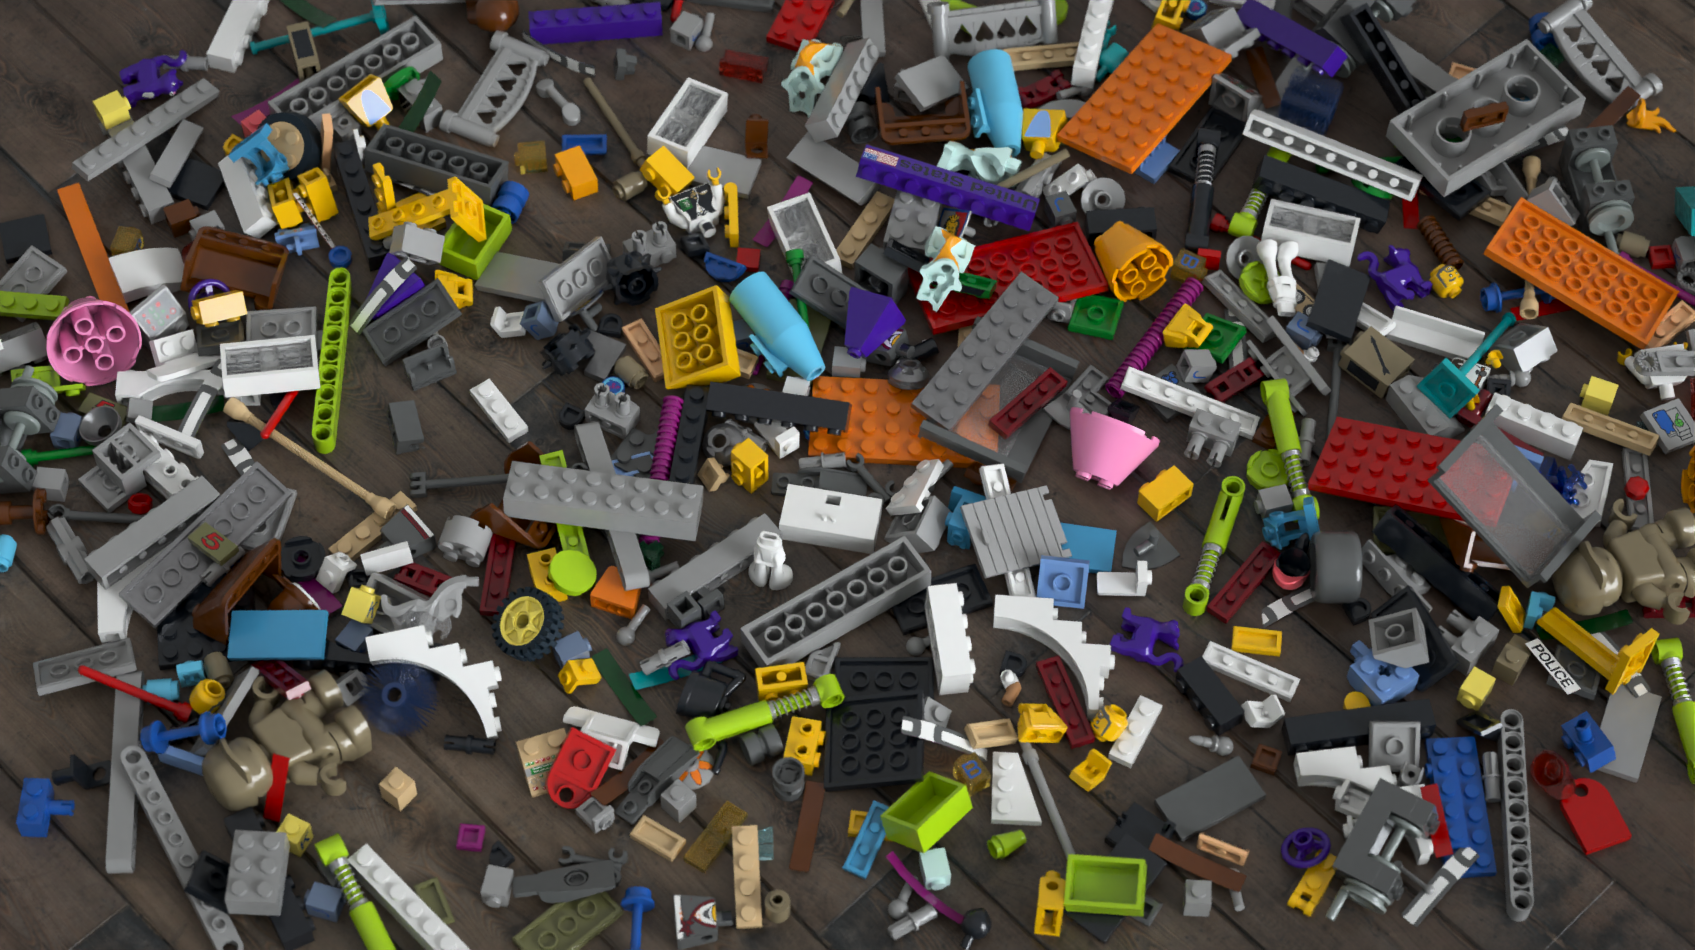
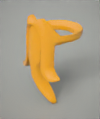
M1639 98L1637 106L1626 115L1627 125L1630 127L1654 130L1660 134L1661 128L1659 126L1670 132H1676L1666 119L1657 117L1659 107L1654 111H1646L1644 98Z

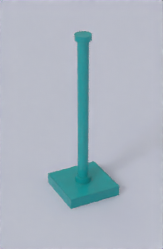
M371 0L373 10H370V13L333 22L324 28L320 26L310 28L312 37L372 21L377 23L379 32L383 35L390 31L384 5H374ZM288 34L257 43L255 41L250 42L253 55L258 54V51L288 44Z
M1510 312L1505 313L1502 316V321L1459 369L1445 358L1416 386L1449 419L1480 391L1466 375L1504 331L1515 324V315Z

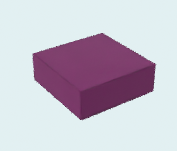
M460 823L456 843L457 850L482 852L485 826Z

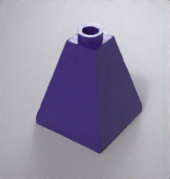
M389 252L386 254L367 298L380 282L401 262L395 255ZM413 272L386 300L372 320L375 321L377 318H380L424 288L426 285L421 278Z
M851 287L844 343L848 349L847 353L851 357L859 359L862 356L867 358L905 323V317L891 297Z

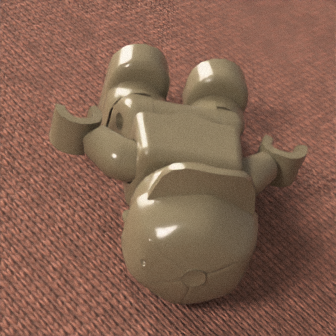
M1618 499L1612 506L1608 518L1609 526L1602 537L1605 549L1602 547H1591L1589 541L1581 542L1552 575L1554 589L1559 601L1573 613L1579 615L1599 614L1602 607L1610 606L1621 596L1627 603L1637 601L1642 606L1660 610L1662 607L1663 616L1668 622L1681 625L1687 621L1690 615V611L1687 608H1679L1683 596L1689 598L1695 596V548L1690 549L1686 557H1676L1673 550L1695 544V518L1688 508L1681 507L1668 511L1661 520L1645 524L1640 529L1627 533V530L1634 526L1638 515L1634 513L1630 516L1623 515L1621 512L1624 507V500Z
M322 670L308 679L311 689L304 692L302 697L291 700L287 699L280 708L278 707L274 711H272L273 707L281 699L280 693L274 689L272 693L264 694L263 692L266 689L264 677L260 676L255 679L253 683L255 703L248 718L253 740L247 737H238L227 743L223 737L206 753L202 761L204 781L219 804L230 811H242L250 806L258 805V798L263 797L273 784L271 769L273 753L290 758L286 784L293 782L296 785L318 786V783H321L323 791L331 796H339L346 791V781L341 778L337 780H330L329 778L337 776V766L341 765L343 761H354L372 750L371 732L365 718L354 705H349L335 715V722L327 724L322 719L325 714L331 713L343 706L342 693L336 681L326 670Z

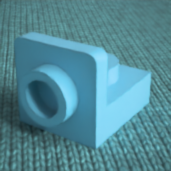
M1532 591L1527 602L1523 627L1533 629L1535 621L1542 616V612H1548L1552 609L1555 597L1545 592Z
M201 660L186 661L176 665L182 688L197 685L201 680L206 679L203 661Z

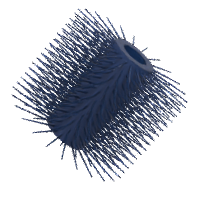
M1295 72L1297 76L1294 73L1293 76L1296 78L1291 75L1293 79H1290L1291 84H1289L1288 80L1289 87L1286 89L1285 86L1286 91L1283 95L1280 106L1281 110L1278 111L1277 117L1287 120V122L1291 121L1293 122L1292 124L1308 128L1307 130L1310 129V131L1326 137L1324 132L1327 133L1326 129L1329 132L1328 125L1330 123L1332 125V119L1335 117L1337 102L1339 101L1338 96L1341 94L1338 91L1341 90L1335 84L1334 86L1330 84L1327 87L1321 80L1320 82L1312 78L1310 80L1307 76L1306 78L1303 77L1300 72L1301 76Z
M406 660L405 663L403 662V667H399L398 664L397 673L396 668L394 671V666L393 669L389 666L390 662L385 666V668L388 666L387 669L378 671L380 674L372 670L380 680L373 675L371 676L384 687L381 689L370 683L367 684L374 688L361 685L370 690L368 691L370 694L366 690H362L365 695L361 697L375 702L371 703L360 700L363 701L362 703L371 706L367 709L371 711L367 715L370 717L369 719L378 725L382 724V727H385L382 728L385 733L386 731L387 733L388 731L390 732L391 729V733L393 732L394 736L395 731L396 736L397 731L399 734V728L400 732L403 730L404 734L405 725L408 732L410 727L411 729L416 726L422 727L420 723L428 727L420 717L425 718L415 709L418 707L432 713L425 708L436 710L434 707H430V705H433L431 702H441L437 699L425 701L422 699L431 698L428 696L439 697L433 695L435 694L432 693L434 690H427L429 687L435 689L428 684L429 681L427 680L430 679V676L406 667L407 665L413 667L408 664V661L406 664ZM413 674H414V677L416 676L417 680H418V679L421 680L420 683H418V682H416V681L413 680V678H412ZM402 694L400 700L397 701L398 696ZM381 713H382V715L384 714V716H385L384 719H383V717L381 718V716H379Z

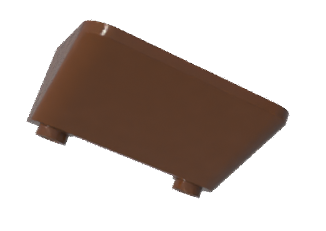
M959 81L958 97L950 98L945 103V113L895 117L894 109L891 105L882 103L880 87H875V116L881 138L886 144L900 145L963 140L969 136L971 127L964 81Z
M211 226L201 227L186 257L180 290L190 293L198 282L205 279H216L227 285L230 291H243V296L255 298L254 308L257 311L272 310L289 250L277 243Z
M528 441L508 454L504 461V473L509 474L512 461L541 465L539 456L544 455V453L531 441ZM503 499L498 507L493 503H489L483 508L473 511L469 517L479 521L478 526L483 529L487 526L494 534L536 549L545 547L557 529L556 523L508 517L504 514Z
M1439 517L1455 563L1460 566V570L1474 572L1477 566L1510 570L1466 522ZM1498 521L1495 528L1485 526L1530 576L1553 551L1554 540L1521 525Z
M273 538L246 552L244 556L234 563L231 570L222 578L201 604H197L193 609V628L226 645L229 641V611L261 573L275 581L277 580L272 574L281 576V541Z

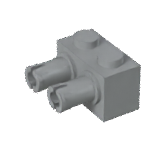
M1549 177L1546 183L1531 191L1527 201L1572 226L1575 224L1580 213L1573 205V199L1570 200L1571 197L1565 194L1560 187V181L1557 182L1558 179L1556 177Z
M659 221L658 226L654 223L652 229L647 232L637 230V234L636 232L632 233V238L623 241V254L635 250L643 256L647 253L651 254L650 265L652 268L662 263H668L676 258V244L667 231V224L663 221Z
M404 222L403 225L394 226L392 236L385 237L383 245L386 249L390 250V254L403 258L408 257L410 260L432 265L441 263L445 236L436 234L437 231L434 229L417 228L415 223Z
M604 383L596 384L594 387L595 394L585 408L586 422L598 421L602 430L625 439L631 429L635 428L640 421V407L630 401L628 394L625 396L624 392H619L615 395L610 392L607 384L605 387Z
M1197 408L1189 425L1187 442L1189 444L1184 451V455L1190 458L1193 452L1192 459L1196 460L1199 458L1202 447L1211 450L1206 460L1207 463L1212 466L1215 460L1214 467H1220L1224 455L1231 457L1239 438L1241 423Z
M1454 609L1446 619V622L1463 633V635L1457 638L1443 628V626L1440 625L1438 628L1461 663L1456 670L1467 676L1495 644L1499 629L1480 616L1475 621H1470Z

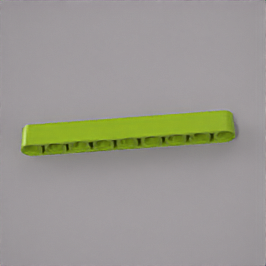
M341 267L333 269L329 275L319 362L320 389H316L312 424L314 447L321 454L332 452L336 446L351 308L352 283L350 273L347 269Z

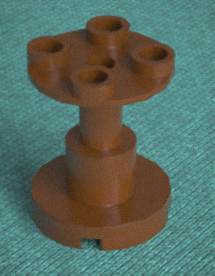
M35 489L33 505H12L11 501H0V525H11L13 520L33 519L36 534L38 536L45 535V524H49L47 514L49 512L44 510V503L47 500L46 489Z

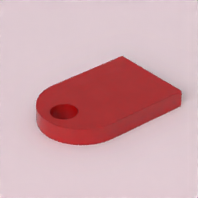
M571 727L546 776V790L551 800L559 806L569 809L578 808L592 797L591 792L598 788L617 749ZM568 787L572 791V797L570 800L563 802L559 798V792L562 788Z
M1579 778L1565 786L1560 797V808L1585 855L1630 840L1632 836L1608 790L1601 783L1589 778ZM1582 788L1587 795L1580 797L1574 793V789Z

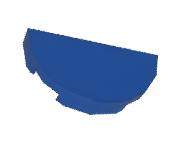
M706 251L704 258L706 270L717 281H734L742 276L747 269L743 264Z

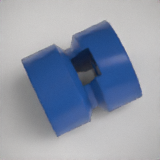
M1549 12L1534 15L1528 23L1532 36V45L1541 54L1553 53L1559 49L1551 32L1545 34L1538 27L1540 20Z
M506 181L502 184L498 192V198L494 200L491 207L509 214L511 224L517 222L522 208L529 198V192L523 185L517 182Z

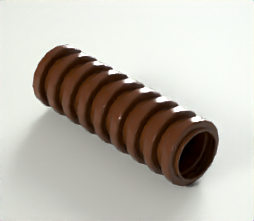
M1429 215L1422 218L1418 222L1417 228L1424 236L1428 245L1431 246V250L1434 251L1439 262L1445 264V266L1452 265L1458 271L1463 266L1464 261L1460 258V254L1457 253L1456 248L1453 247L1442 227L1439 226L1435 216Z

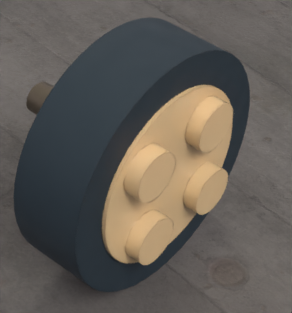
M275 113L260 123L257 129L266 123L271 127L272 131L267 139L279 153H282L287 158V165L290 170L283 174V179L289 177L290 181L298 180V175L318 166L322 155L321 135L316 125L308 117L299 113ZM263 150L258 152L266 162L270 160Z

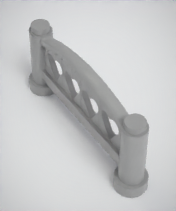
M1026 0L949 10V2L936 1L927 4V12L931 15L934 57L944 55L949 60L951 54L975 56L982 51L991 49L1003 51V49L1030 47L1040 42L1044 45L1057 44L1058 41L1055 0ZM1027 16L1035 25L1036 32L1034 34L1026 33L1025 35H1020L1018 31ZM1004 19H1006L1015 30V33L1012 37L1005 35L1003 38H998L997 32ZM984 21L993 32V37L990 40L984 38L981 41H977L975 36ZM961 24H963L971 34L972 39L968 43L962 41L956 44L954 38Z
M1567 0L1544 16L1538 23L1541 32L1545 34L1551 32L1561 53L1575 73L1593 91L1610 104L1627 86L1634 89L1641 95L1640 98L1644 99L1649 96H1655L1662 91L1663 86L1660 79L1653 73H1648L1641 77L1588 14L1587 10L1592 7V0ZM1581 28L1577 42H1572L1569 39V35H1566L1563 29ZM1594 44L1595 47L1590 59H1586L1583 56V52L1577 48L1578 45ZM1608 61L1609 64L1605 75H1599L1597 69L1592 67L1591 62ZM1622 78L1623 81L1619 92H1613L1611 86L1606 84L1605 79ZM1638 100L1634 103V105H1633L1629 110H1631L1633 107H1635V106L1637 105Z
M496 31L494 33L490 49L496 52L459 112L456 113L449 109L445 111L439 125L441 131L456 133L487 147H496L499 141V135L496 133L515 116L525 102L533 85L537 67L546 66L549 54L544 50L508 36V33L505 31ZM525 64L526 68L522 69V74L517 76L513 74L508 65ZM515 80L516 84L512 85L511 91L506 92L498 81ZM505 96L506 100L502 101L500 108H496L487 97ZM495 112L497 115L492 117V123L485 124L477 113Z

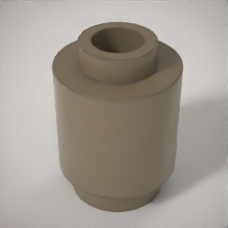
M633 171L614 181L612 190L616 198L626 201L643 192L644 188L647 187V181L640 171Z
M1625 230L1623 234L1618 233L1616 245L1619 253L1623 251L1635 258H1639V256L1645 258L1650 240L1645 239V236Z
M631 356L620 357L615 362L614 373L629 387L640 389L645 385L648 380L646 370Z
M221 652L210 653L204 658L203 667L207 678L218 681L224 689L228 688L234 681V676L227 658Z
M772 890L766 895L765 915L768 920L773 923H782L790 916V897L785 891Z

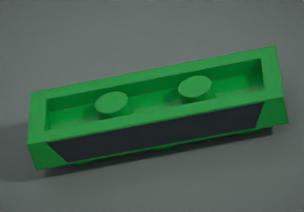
M959 272L962 289L960 292L953 291L975 295L981 299H989L996 290L997 280ZM937 281L930 283L934 287L938 285Z

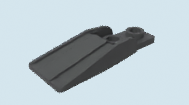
M823 467L801 468L797 474L775 472L773 473L771 494L780 496L786 495L788 484L866 496L867 483L858 473Z
M674 736L669 737L637 768L628 783L627 790L629 794L615 810L616 815L628 823L634 824L644 811L660 798V795L687 770L700 755V752L695 751L692 746Z
M613 860L598 861L548 870L534 875L514 877L512 879L513 895L515 898L539 895L544 902L563 903L615 888Z

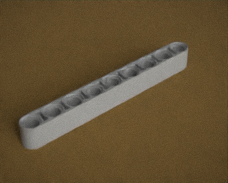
M594 421L574 425V433L580 455L588 470L616 474L599 422ZM605 530L624 590L629 591L649 587V574L636 534Z
M143 670L116 676V679L140 689L145 685ZM117 689L115 690L106 845L107 874L134 873L139 800L121 766L120 756L121 752L128 746L142 747L140 735L143 728L144 701ZM130 754L126 760L129 763L135 764L140 761V758L137 754Z
M1507 709L1501 714L1499 720L1502 722L1503 728L1497 741L1499 774L1502 776V779H1500L1506 911L1512 920L1520 922L1527 919L1534 904L1524 725L1520 712L1514 709ZM1506 723H1511L1514 726H1508ZM1507 745H1512L1515 749L1509 748ZM1508 767H1513L1517 771H1512ZM1509 789H1514L1518 793H1512ZM1510 812H1516L1520 816H1514ZM1511 834H1516L1521 839H1516ZM1512 857H1518L1523 862H1517ZM1514 880H1519L1524 885H1518L1514 882ZM1515 903H1520V904H1522L1525 908H1524V909H1521V908L1517 907V906L1515 905Z

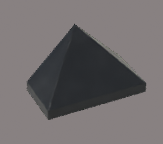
M879 62L868 76L856 102H865L869 106L874 105L875 87H880L882 103L890 102L883 63Z
M1118 398L1108 406L1107 410L1114 419L1132 425L1140 406Z
M233 418L227 421V427L248 452L264 440L260 436L261 431L252 425Z
M1479 711L1472 712L1456 720L1457 725L1494 742L1498 741L1503 728L1502 722Z

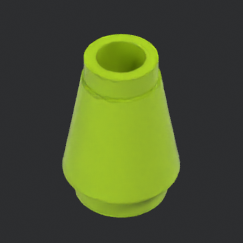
M1022 830L994 835L988 840L987 847L994 859H1004L1023 844H1026V837Z

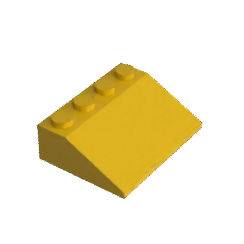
M717 285L655 308L665 386L668 390L686 388L687 384L697 386L710 385V381L724 383L741 376L729 296Z

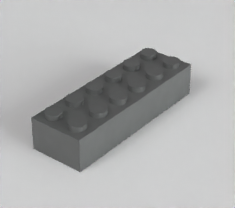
M387 124L382 125L365 149V171L374 173L373 165L381 163L385 176L437 193L447 190V179L456 176L483 200V204L490 207L494 200L498 198V192L502 184L508 181L509 161Z

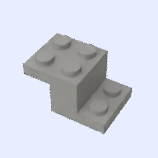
M1234 7L1210 11L1180 31L1182 34L1231 54L1232 58L1239 54L1238 51L1240 49H1246L1255 44L1254 40L1261 36L1257 28L1245 30Z
M128 423L92 450L97 466L80 477L78 481L108 513H111L132 495H135L147 486L143 470L161 457L160 451L131 423Z

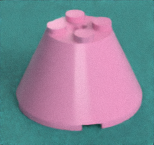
M87 296L86 298H80L71 302L53 322L47 335L46 351L52 367L64 379L70 382L85 383L86 386H97L116 380L117 371L131 369L136 362L139 349H141L142 337L137 321L126 309L115 303Z
M1071 407L1070 409L1073 470L1076 472L1075 477L1081 480L1098 481V486L1108 490L1113 488V486L1117 487L1159 446L1160 440L1152 436L1150 440L1144 435L1145 431L1125 422L1093 411L1091 414H1083L1082 408Z

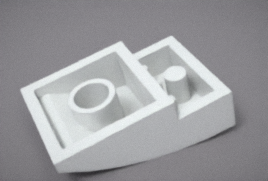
M178 248L142 249L108 258L125 303L145 296L148 297L162 284L171 293L179 291L181 288L185 264Z

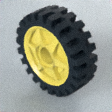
M535 587L518 588L517 593L512 591L508 594L510 599L504 598L501 601L504 606L498 605L496 610L500 612L499 615L494 614L493 620L497 622L492 624V630L495 631L492 633L493 638L496 640L495 644L504 653L520 661L526 662L528 660L532 662L535 661V658L541 659L543 658V653L548 655L551 652L549 646L555 648L557 642L554 641L555 638H561L562 633L558 630L564 629V624L560 622L564 620V614L561 613L563 611L562 607L551 595Z

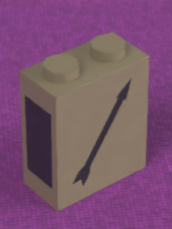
M308 21L286 26L291 53L300 83L321 71Z
M1370 326L1365 332L1360 331L1356 335L1351 346L1347 344L1340 352L1342 357L1338 366L1382 399L1387 394L1389 385L1402 379L1409 372L1415 359Z

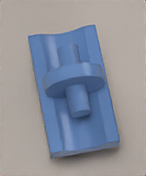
M310 223L301 224L299 228L292 230L288 228L278 229V232L274 233L277 244L285 246L289 253L297 252L298 256L303 255V250L320 247L315 225Z

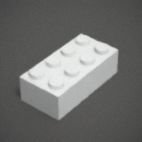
M957 583L928 586L924 604L939 695L968 692L970 683H973V674H975L974 659L969 658L971 639L970 636H966L965 628H968L967 616L962 614L961 606H964L962 591L958 592Z

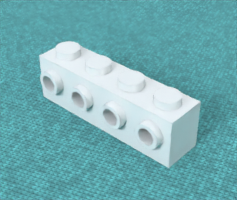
M227 155L218 165L244 233L260 239L278 224L268 198L269 193L263 184H255L258 180L255 173L257 167L250 159L241 157L233 163Z
M1494 393L1486 414L1494 405L1498 404L1503 412L1493 421L1497 427L1525 443L1571 460L1583 427L1578 426L1574 422L1558 418L1551 413L1533 408L1529 404L1515 401L1506 395Z
M142 430L139 431L161 454L158 460L143 470L144 478L166 499L172 494L181 491L190 481L199 478L198 476H192L184 463H178L174 460L173 454L165 448L163 450L151 434L147 436Z

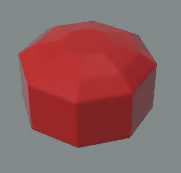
M1640 476L1630 477L1624 487L1626 496L1634 501L1643 500L1650 489L1647 480Z
M138 493L132 495L128 500V509L134 514L142 515L148 513L153 507L152 498L147 494Z

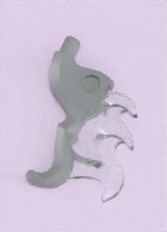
M461 575L448 579L437 588L432 597L427 601L418 598L398 606H392L388 602V596L383 594L381 595L382 610L391 617L395 631L424 625L427 631L432 632V637L435 632L441 630L440 639L442 640L450 634L452 628L450 616L453 615L455 618H458L461 613L464 589L467 586H479V577Z

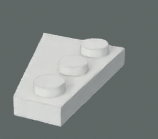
M939 459L923 460L917 465V470L904 481L902 489L892 496L890 504L886 507L890 516L922 512L924 507L921 503L923 499L929 498L930 492L928 489L936 483L944 467Z
M1589 459L1576 478L1571 490L1563 497L1583 519L1595 510L1601 516L1603 515L1613 463ZM1602 518L1595 526L1600 527Z
M993 752L991 824L1041 826L1042 821L1019 754Z

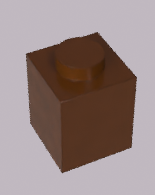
M189 199L163 208L167 224L174 238L189 233L191 230L189 221L201 216L197 206L193 207Z

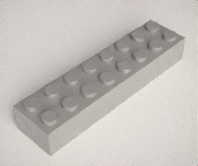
M415 15L268 102L270 115L275 113L302 114L308 117L320 132L322 114L331 115L344 107L338 98L368 75L372 74L380 77L384 84L391 76L406 67H414L420 74L443 60L441 43Z
M512 461L503 497L504 514L513 518L696 541L703 506V486Z
M903 536L741 627V642L759 668L795 663L930 586L931 570L908 539Z

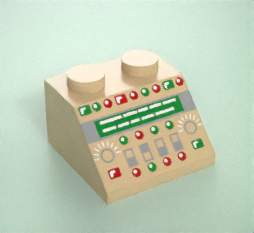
M564 728L516 742L518 757L532 798L547 794L546 776L566 737Z

